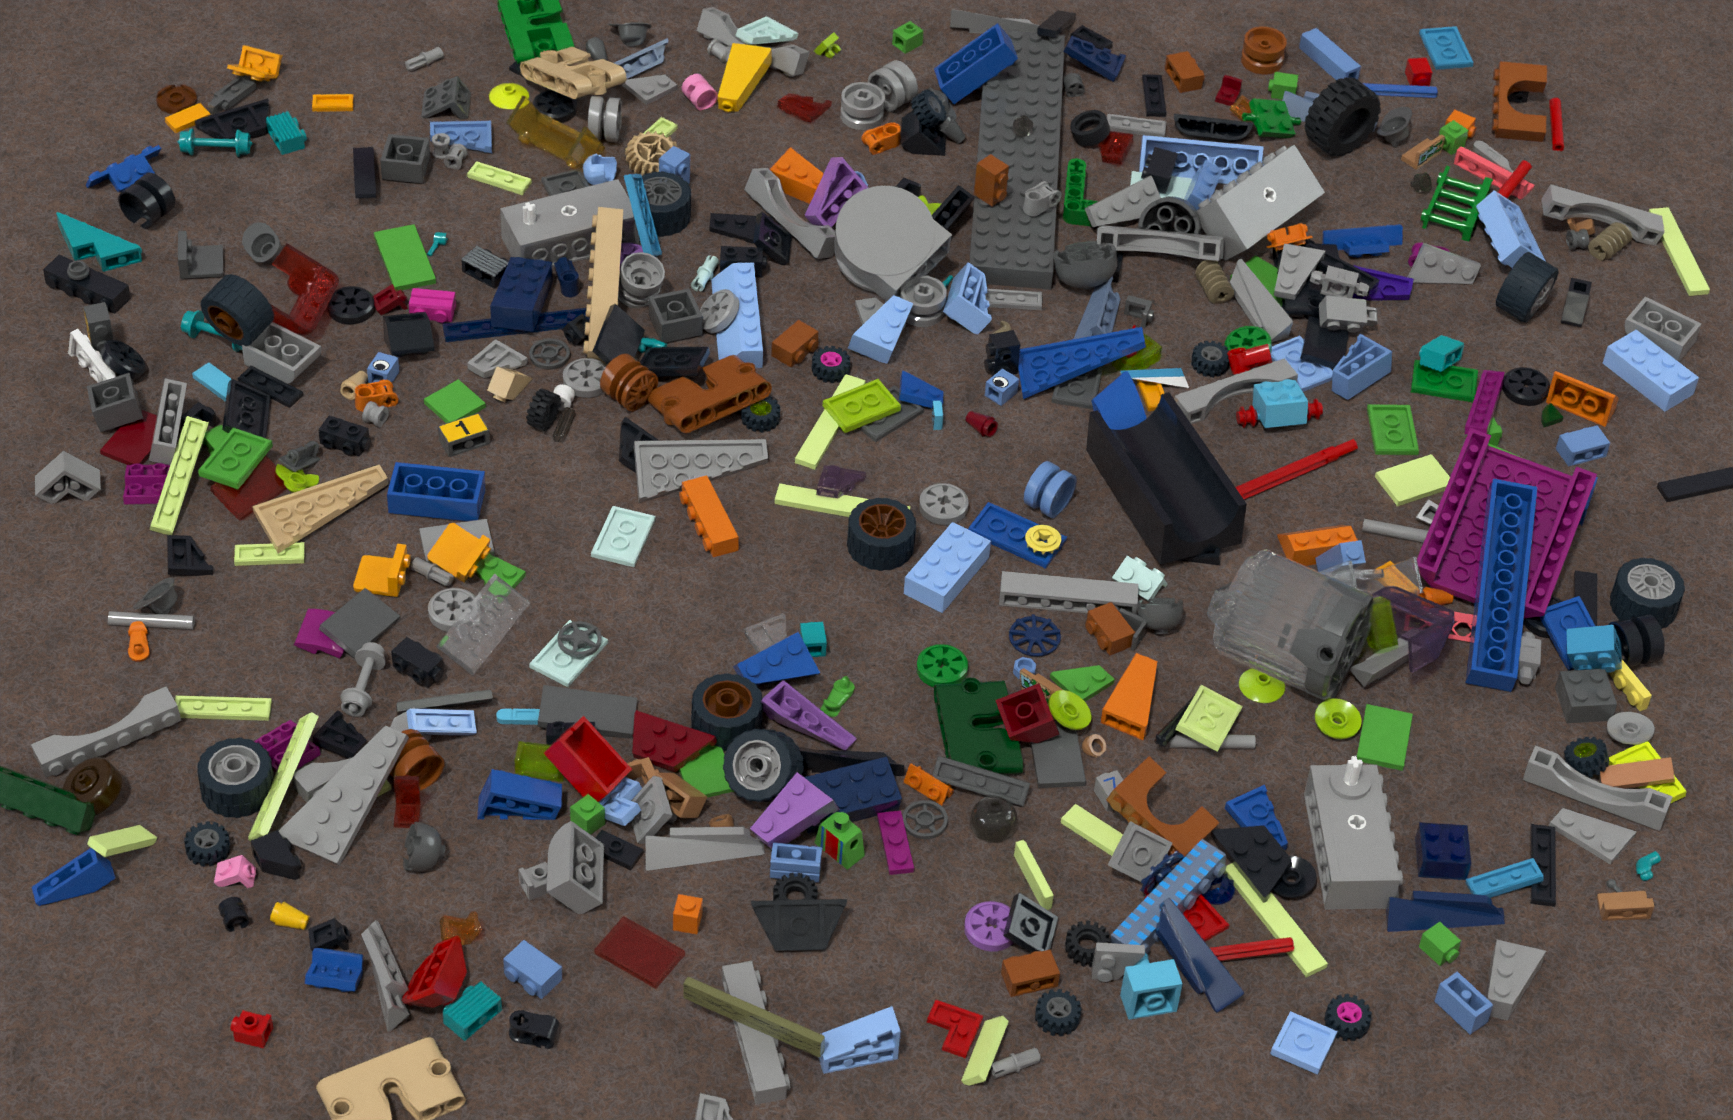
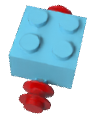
M1296 380L1266 381L1261 384H1254L1253 404L1249 406L1248 410L1241 406L1239 411L1236 412V420L1238 424H1242L1243 428L1246 427V423H1250L1254 427L1257 420H1260L1265 428L1307 424L1311 416L1319 420L1320 415L1323 414V406L1316 398L1313 399V403H1309Z

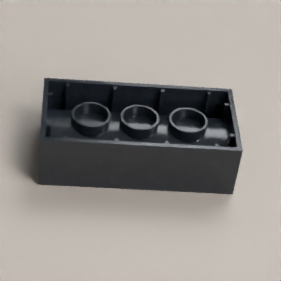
M1170 393L1161 394L1158 406L1147 419L1127 429H1110L1098 410L1089 413L1086 451L1160 565L1211 552L1216 548L1222 549L1242 543L1247 503Z

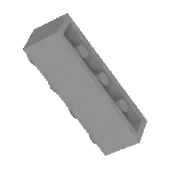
M170 379L164 380L149 461L171 465L177 443L187 383Z

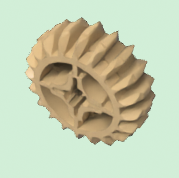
M649 131L645 134L640 132L638 136H634L629 141L626 149V163L629 164V170H634L635 174H641L642 176L647 173L659 172V158L673 146L677 147L676 142H672L671 137L666 138L664 133L659 135L656 131L653 134Z

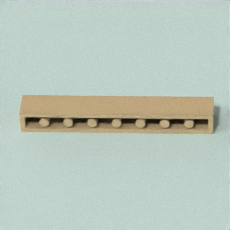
M598 207L597 215L592 217V227L596 229L595 233H591V245H594V250H590L589 263H593V268H589L588 281H592V286H588L587 299H591V304L586 306V317H590L589 322L585 323L584 335H588V341L584 340L583 353L587 354V358L597 359L605 363L592 351L610 306L613 304L617 305L623 209Z

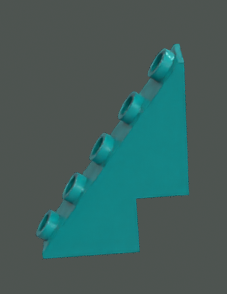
M56 212L58 227L74 261L96 256L103 272L142 262V249L139 245L71 218L68 215Z

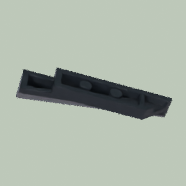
M799 747L800 753L803 756L804 768H812V773H823L887 757L893 775L904 776V765L896 763L884 752L815 750Z

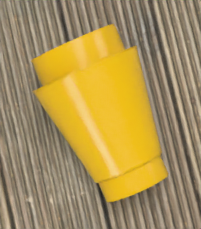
M276 902L270 921L275 922L276 926L305 930L310 916L305 915V913L286 902Z

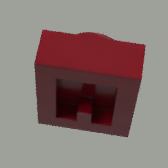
M1224 75L1222 85L1215 97V102L1234 107L1241 93L1242 79Z
M393 284L373 296L374 305L381 316L398 305L403 310L408 309L405 302L408 299L402 289L397 290Z

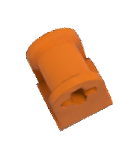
M890 122L865 131L861 140L865 145H868L872 155L882 153L900 145L901 127L897 123Z
M390 380L360 384L355 388V407L362 412L370 401L377 403L379 407H392L399 400L397 394L393 392V384Z

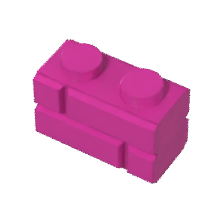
M412 289L409 313L426 312L429 320L440 323L452 322L456 307L455 292Z

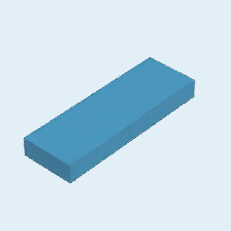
M1534 858L1468 878L1466 879V885L1471 894L1487 895L1491 898L1542 882L1544 875Z

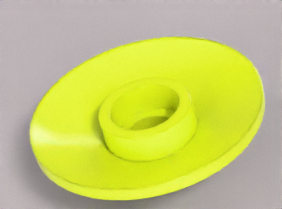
M505 83L494 87L490 91L489 99L496 107L516 109L527 103L529 93L521 85Z

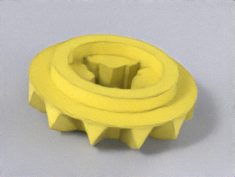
M1037 525L1027 531L1025 541L1027 542V548H1033L1034 553L1041 551L1043 555L1045 552L1052 554L1055 549H1059L1061 535L1051 526Z

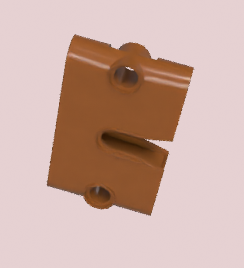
M730 355L703 367L707 379L705 383L708 389H702L693 381L680 377L652 390L648 401L657 411L663 414L666 424L675 425L683 433H689L765 399L770 395L772 386L756 372L753 363H745L738 356Z

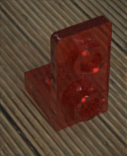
M409 775L395 776L396 808L394 828H410L412 824H415L414 822H419L421 796L419 777Z

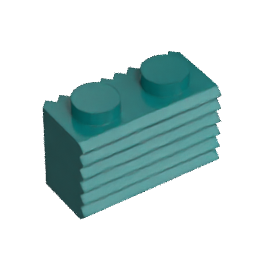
M288 111L278 115L275 114L274 116L271 115L270 117L267 116V132L282 155L305 149L304 141H307L305 131L299 129L296 117L292 118Z
M1441 335L1421 347L1419 351V357H1421L1420 365L1428 366V368L1431 367L1432 369L1435 368L1436 371L1439 370L1441 372L1461 360L1464 343Z
M482 981L478 982L475 986H468L458 1000L444 1007L443 1024L466 1041L502 1011L501 997L494 993L493 990H490Z

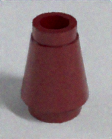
M973 411L966 415V423L983 437H991L996 433L998 423L994 417Z

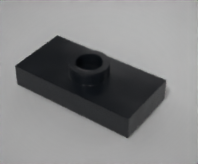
M1083 25L1070 34V37L1074 36L1093 43L1095 48L1100 50L1104 48L1110 49L1113 45L1111 40Z
M601 830L595 837L604 844V858L626 869L632 870L643 855L642 848L606 831Z

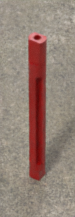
M1352 439L1335 447L1330 446L1238 485L1236 489L1245 500L1334 462L1340 456L1358 449V445Z

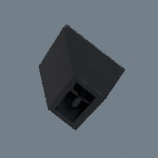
M426 312L383 316L384 341L391 355L403 357L410 353L424 355L429 351H435L430 320Z

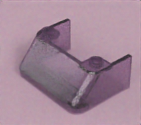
M1396 586L1384 587L1371 594L1375 602L1373 604L1370 620L1372 625L1368 637L1379 640L1388 634H1393L1408 641L1409 671L1412 673L1440 656L1455 623L1453 610Z

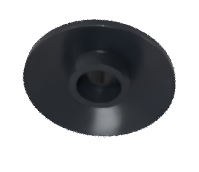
M1290 856L1292 865L1282 875L1280 883L1277 887L1273 888V891L1283 897L1298 898L1308 894L1314 888L1316 872L1307 860L1298 856Z

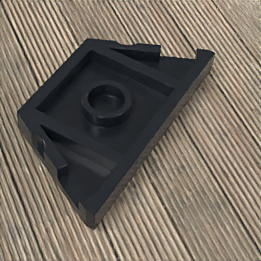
M267 98L194 120L195 127L216 139H235L237 130L249 133L250 138L266 134L269 100Z
M1265 825L1212 830L1211 837L1226 854L1262 902H1267L1273 888L1278 886L1282 875L1291 867L1292 859Z
M847 899L751 901V907L774 951L825 950L847 904Z

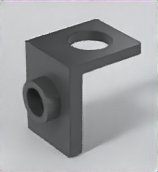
M1120 608V614L1135 631L1131 650L1134 651L1146 634L1147 622L1137 614Z

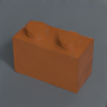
M1188 51L1166 55L1165 71L1180 93L1202 89V83L1205 80L1204 72L1200 70L1196 60L1192 58Z
M991 154L978 162L976 166L974 195L990 206L1003 201L1007 195L1009 166Z
M800 320L796 321L772 342L771 356L791 368L796 363L800 364L810 351L814 352L818 348L819 331Z
M1112 602L1088 611L1085 627L1089 634H1093L1097 638L1098 645L1102 650L1105 649L1109 655H1113L1131 648L1135 631Z
M1051 950L1035 951L1019 957L1012 956L1003 960L1001 975L1010 997L1058 987L1060 972Z

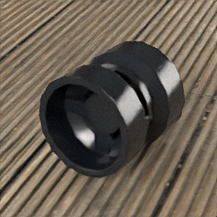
M239 897L226 898L218 906L219 913L224 918L225 929L229 932L235 931L234 924L240 923L242 929L246 928L250 922L248 914L244 911L243 901Z

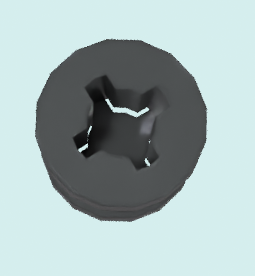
M1070 73L1064 77L1062 83L1068 97L1083 95L1085 87L1079 74Z
M1586 229L1567 231L1566 243L1569 246V250L1588 248L1589 236Z

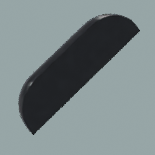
M1174 113V122L1178 130L1185 135L1237 141L1247 136L1253 126V122Z

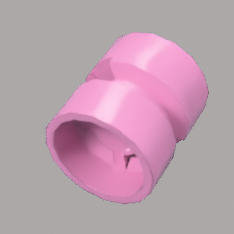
M693 74L683 82V94L698 110L702 111L714 106L718 99V94L702 75Z

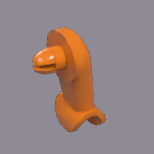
M135 621L131 623L128 630L130 637L128 655L132 661L142 662L150 654L146 636L148 635V630L143 622Z

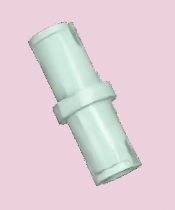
M711 255L707 256L703 266L698 268L697 276L691 283V287L695 291H703L708 280L712 279L713 271L719 264L717 257L712 256L711 258Z

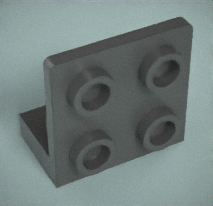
M458 76L446 79L443 83L434 87H429L424 92L422 118H428L450 108L452 113L457 115L459 119H467L471 91Z
M178 231L180 279L222 277L223 246H192V239L187 238V231Z

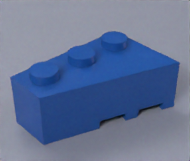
M799 632L733 666L737 675L750 679L756 685L820 674Z
M492 769L479 795L477 819H484L485 816H500V820H508V816H523V820H555L561 808L562 784Z

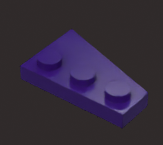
M1355 266L1380 281L1379 285L1369 296H1357V294L1353 293V299H1363L1366 301L1409 300L1414 279Z

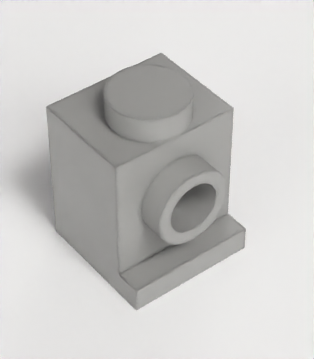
M546 862L525 870L524 868L518 869L519 883L529 901L548 894V868Z

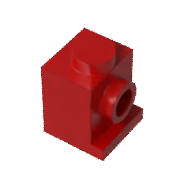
M243 1010L240 1017L235 1016L231 1023L234 1041L263 1049L273 1030L272 1016L267 1013L266 1016Z

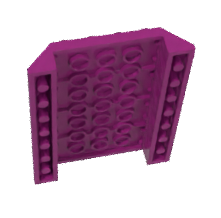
M1470 428L1414 568L1432 588L1443 590L1451 595L1475 603L1487 492L1493 478L1536 486L1537 497L1524 618L1544 616L1597 474L1576 467L1573 475L1570 476L1488 446L1491 435Z

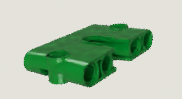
M497 0L498 11L501 12L500 17L502 23L505 24L504 29L510 47L513 48L512 53L517 64L533 58H540V53L543 51H559L574 47L568 25L563 23L560 16L562 8L559 0Z

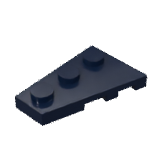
M1074 36L1070 37L1063 51L1071 58H1075L1086 67L1093 69L1104 78H1108L1113 82L1126 55L1121 53L1119 56L1114 55L1107 48L1103 50L1095 48L1093 43Z

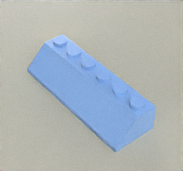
M1143 135L1141 139L1139 172H1143L1144 167L1148 168V166H1145L1148 154L1152 155L1154 147L1178 153L1172 176L1193 179L1195 173L1204 161L1207 160L1223 170L1218 183L1228 184L1233 180L1236 181L1237 177L1248 170L1249 172L1250 167L1260 161L1262 163L1263 146Z
M732 263L711 279L712 294L719 290L728 289L739 299V309L734 320L725 329L716 333L718 358L721 360L730 355H736L745 363H753L755 368H762L763 346L754 263Z

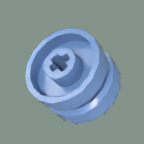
M1049 461L1043 462L1032 474L1026 486L1023 498L1024 503L1034 509L1040 508L1041 513L1050 518H1055L1070 502L1076 488V476L1066 470L1060 471L1059 466Z

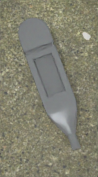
M1483 141L1474 142L1473 150L1507 171L1514 172L1505 157Z

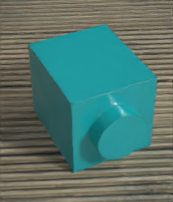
M823 622L800 623V636L811 656H826L827 641Z

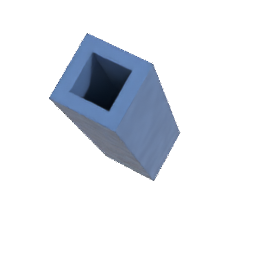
M1315 28L1301 34L1299 48L1335 80L1347 77L1359 78L1361 66L1321 31Z
M1361 540L1339 543L1315 558L1320 579L1343 576L1366 563Z

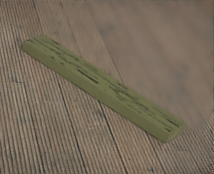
M687 977L683 983V998L819 1058L824 1053V1035L691 977Z

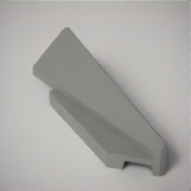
M375 920L361 935L368 949L387 1031L389 1032L409 1015L401 997L408 991V988L381 926Z

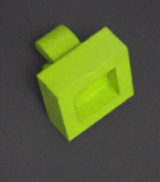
M833 32L814 52L819 56L825 52L827 58H832L835 55L833 52L838 53L841 50L837 44H834L839 37Z

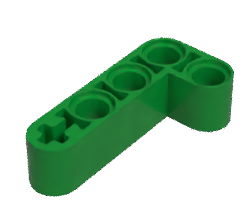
M1074 158L1068 162L1062 218L1068 224L1092 227L1084 208L1098 201L1083 199L1086 163L1082 159Z

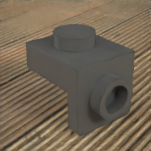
M1128 295L1124 314L1141 318V327L1145 329L1147 322L1151 323L1153 320L1154 311L1151 310L1153 301Z

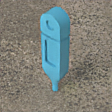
M500 709L496 714V718L500 724L538 725L540 709Z

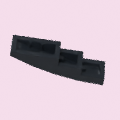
M374 147L353 148L355 199L375 198Z

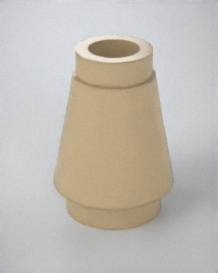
M358 371L343 381L341 384L342 395L349 400L355 399V388L360 384H366L368 375L364 371Z

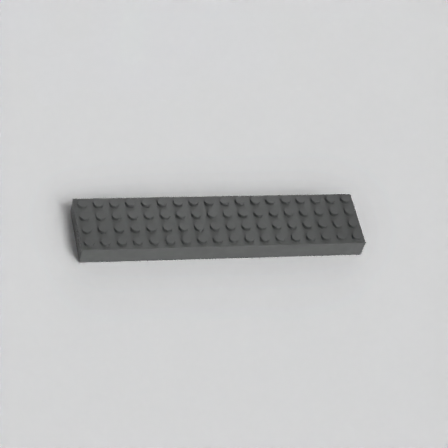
M1004 30L1012 40L1018 59L1013 65L1006 67L996 77L989 79L982 85L977 163L991 154L1009 166L1007 195L1003 201H999L994 206H990L974 195L969 263L985 274L986 284L1051 290L1056 205L1037 216L1025 214L1023 212L1026 191L1037 186L1042 181H1046L1049 187L1057 190L1065 35H1058L1052 38L1038 35L1037 32Z

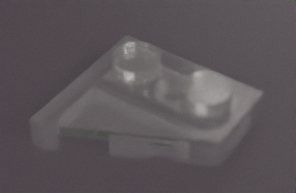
M784 613L745 628V636L757 653L786 639V615Z

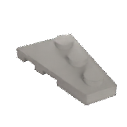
M1423 243L1408 278L1414 279L1413 283L1473 284L1481 265L1476 261Z
M1564 808L1560 810L1549 824V826L1555 827V831L1609 864L1617 858L1636 835V831Z

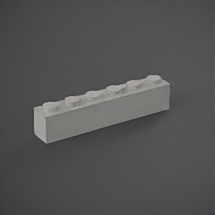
M1002 571L999 605L1088 613L1089 610L1112 602L1118 611L1120 608L1136 614L1138 584Z
M752 961L722 966V982L725 993L765 1010L767 1005L764 990L760 991V973L758 970L754 971ZM733 1020L755 1104L786 1099V1091L790 1089L788 1074H783L782 1071L784 1059L782 1053H777L778 1039Z

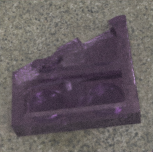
M824 465L817 485L816 495L840 498L845 492L855 488L857 481L863 482L866 472L840 468L836 465Z

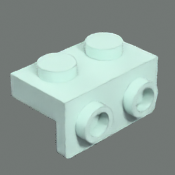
M1126 556L1112 577L1116 582L1138 584V595L1147 601L1155 597L1161 586L1166 587L1168 585L1162 572L1155 568L1151 571L1145 567L1147 564L1137 557L1132 559Z

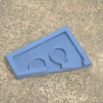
M491 121L430 122L431 142L435 134L444 133L450 137L449 145L455 143L462 144L467 149L492 153Z

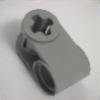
M1042 181L1037 186L1026 191L1023 212L1029 216L1039 215L1057 205L1061 199V192L1049 187L1046 181Z

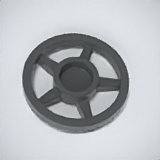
M543 339L532 345L529 356L531 362L539 368L556 369L568 362L570 349L561 340ZM545 344H556L559 346H545ZM542 346L541 354L533 355L534 351ZM562 348L566 351L565 357L558 355ZM535 358H542L546 361V364L537 361ZM559 360L557 363L550 364V362Z
M572 621V623L565 625L558 633L559 648L565 654L572 657L592 655L601 645L599 629L588 622ZM578 627L588 628V630H579ZM573 628L574 632L570 635H563L567 630ZM595 633L597 635V643L589 639L591 634ZM562 641H570L573 649L566 648ZM587 645L592 647L589 650L577 652V649L584 648Z
M929 800L911 803L906 807L902 816L905 830L910 835L919 839H932L941 835L948 823L945 809L938 803ZM923 806V810L917 812L916 815L909 814L912 809ZM927 806L937 809L941 815H934L931 811L927 810ZM906 817L915 820L916 827L914 829L909 827ZM944 819L943 825L936 831L933 826L934 822ZM922 828L929 829L932 833H919L918 831Z

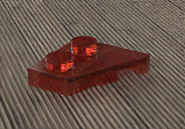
M788 93L778 100L777 108L810 123L825 113L831 107L832 101L825 100V103L813 102L814 97Z
M1110 131L1109 135L1098 143L1102 162L1122 164L1134 141L1133 134Z

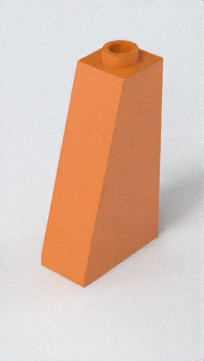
M1138 653L1135 654L1102 709L1100 723L1144 740L1157 661Z

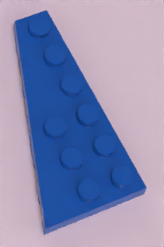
M1142 327L1020 349L1018 369L1023 399L1145 348Z

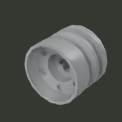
M639 252L633 253L624 259L619 272L618 299L630 308H645L649 306V297L659 295L665 270L658 258L648 253Z

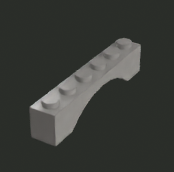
M714 7L703 9L697 31L702 33L703 37L712 40L719 39L721 44L726 47H732V43L751 45L742 42V39L736 37L738 28L733 23L729 14ZM752 44V46L764 47L758 44ZM794 44L780 48H771L772 63L770 68L780 69L784 71L785 75L790 77L804 73L809 51Z
M768 168L752 169L744 189L751 195V198L757 201L766 212H769L775 218V221L792 234L802 246L806 247L813 257L817 259L833 257L835 230L829 225H813L803 220L795 213L786 200L780 179Z
M1551 184L1542 197L1543 215L1559 220L1584 217L1600 220L1610 225L1619 222L1630 229L1633 239L1649 245H1656L1665 232L1661 215Z
M1105 225L1100 226L1097 231V244L1106 246L1107 243H1111L1116 247V251L1159 252L1216 261L1223 258L1225 237Z
M1284 358L1175 395L1174 400L1190 423L1194 424L1203 421L1208 412L1222 400L1243 393H1253L1254 384H1261L1266 381L1280 382L1285 379L1296 380L1297 382L1298 374Z
M166 686L145 695L129 715L106 729L79 736L52 735L31 744V747L45 777L56 776L87 759L105 755L135 740L149 736L158 730L172 726L181 721L178 706Z
M407 712L395 717L390 728L399 732L408 730ZM421 734L427 741L431 739V735ZM352 758L337 762L311 763L294 772L292 777L293 788L307 803Z
M1535 746L1523 778L1527 782L1658 831L1662 827L1673 797L1651 788L1623 789L1599 783L1576 771L1559 754Z

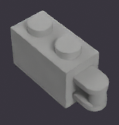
M1325 296L1319 304L1320 327L1327 328L1328 330L1342 329L1355 333L1361 331L1365 325L1374 326L1378 324L1377 309L1366 307V300Z

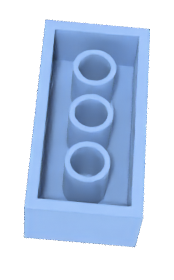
M1495 190L1476 205L1480 213L1478 216L1485 224V231L1491 237V244L1499 254L1498 259L1503 265H1509L1513 268L1520 257L1526 252H1530L1545 261L1518 205Z
M1634 330L1607 346L1603 360L1605 366L1665 412L1692 396L1699 379L1698 376L1638 330Z
M952 522L905 576L904 594L943 613L988 560L991 541Z

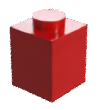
M1427 58L1408 59L1405 74L1409 84L1414 86H1430L1433 72Z

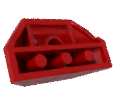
M458 935L439 942L432 949L433 953L424 959L413 974L407 987L408 991L402 997L404 1004L434 1008L442 1004L446 1006L455 1001L467 973L461 940Z

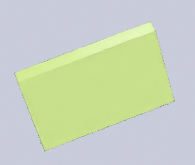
M1432 454L1376 472L1375 478L1397 506L1445 491L1450 479L1449 475Z
M1201 685L1175 730L1218 752L1243 706Z

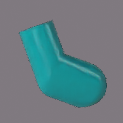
M642 337L637 351L643 353L646 347H667V344L654 338Z
M1656 851L1640 858L1636 862V872L1640 875L1642 881L1653 877L1651 872L1652 866L1661 861L1660 855Z

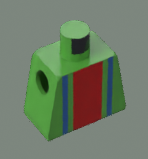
M835 812L820 824L814 843L818 847H822L823 851L847 870L865 856L862 831L849 820V816L846 813Z

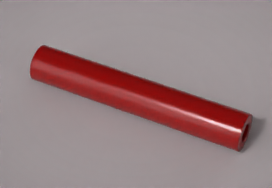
M1552 98L1549 101L1552 149L1554 151H1563L1564 135L1561 100L1559 98Z
M1522 160L1499 189L1498 193L1508 199L1531 170L1532 165Z

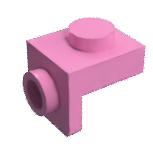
M243 855L217 863L214 883L218 887H225L241 882L247 888H252L256 868Z

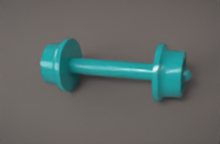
M190 128L189 131H181L180 138L177 141L180 146V152L189 153L190 156H193L195 146L235 147L236 156L240 157L242 154H249L250 147L253 144L250 141V134L240 130L236 131L235 139L195 138L193 128Z
M187 311L181 321V330L187 333L189 337L195 338L201 330L223 337L210 324L204 322L202 311ZM232 343L234 351L239 352L242 350V346Z

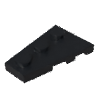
M711 213L709 231L730 238L743 239L745 242L753 244L756 216Z

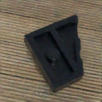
M338 710L313 735V743L346 758L354 757L367 744L366 738L356 731L352 723L347 724L343 720V714Z

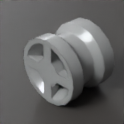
M370 401L364 408L362 420L366 423L372 422L376 427L380 428L388 418L389 409L385 406L379 407L377 403Z

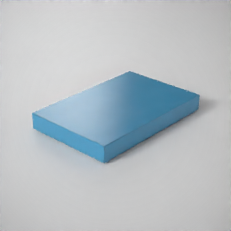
M1456 26L1420 29L1419 34L1436 70L1473 67L1474 62Z

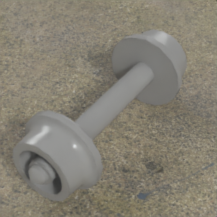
M373 642L365 643L361 649L357 650L355 660L362 667L355 688L343 690L340 696L342 701L341 708L350 716H362L370 708L372 698L364 690L371 670H381L386 664L384 648Z

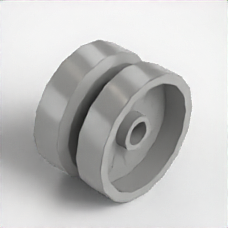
M891 61L882 68L872 72L868 77V83L877 85L883 90L885 94L884 109L889 112L908 103L917 95L918 86L916 78L909 67L901 61Z
M857 82L846 86L842 91L840 118L843 123L856 130H869L879 126L884 117L885 94L883 90L877 85L868 82Z
M592 96L588 115V140L600 141L604 129L606 141L617 143L622 121L621 99L610 97L605 110L603 97Z
M919 275L911 277L901 287L900 298L913 303L906 320L908 324L916 327H929L943 319L945 315L943 311L946 303V288L941 281L930 276Z

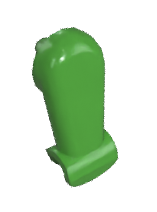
M847 676L837 680L827 700H823L820 710L826 715L836 717L841 710V706L852 696L855 687Z

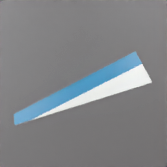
M1181 368L1126 370L1132 379L1189 388Z

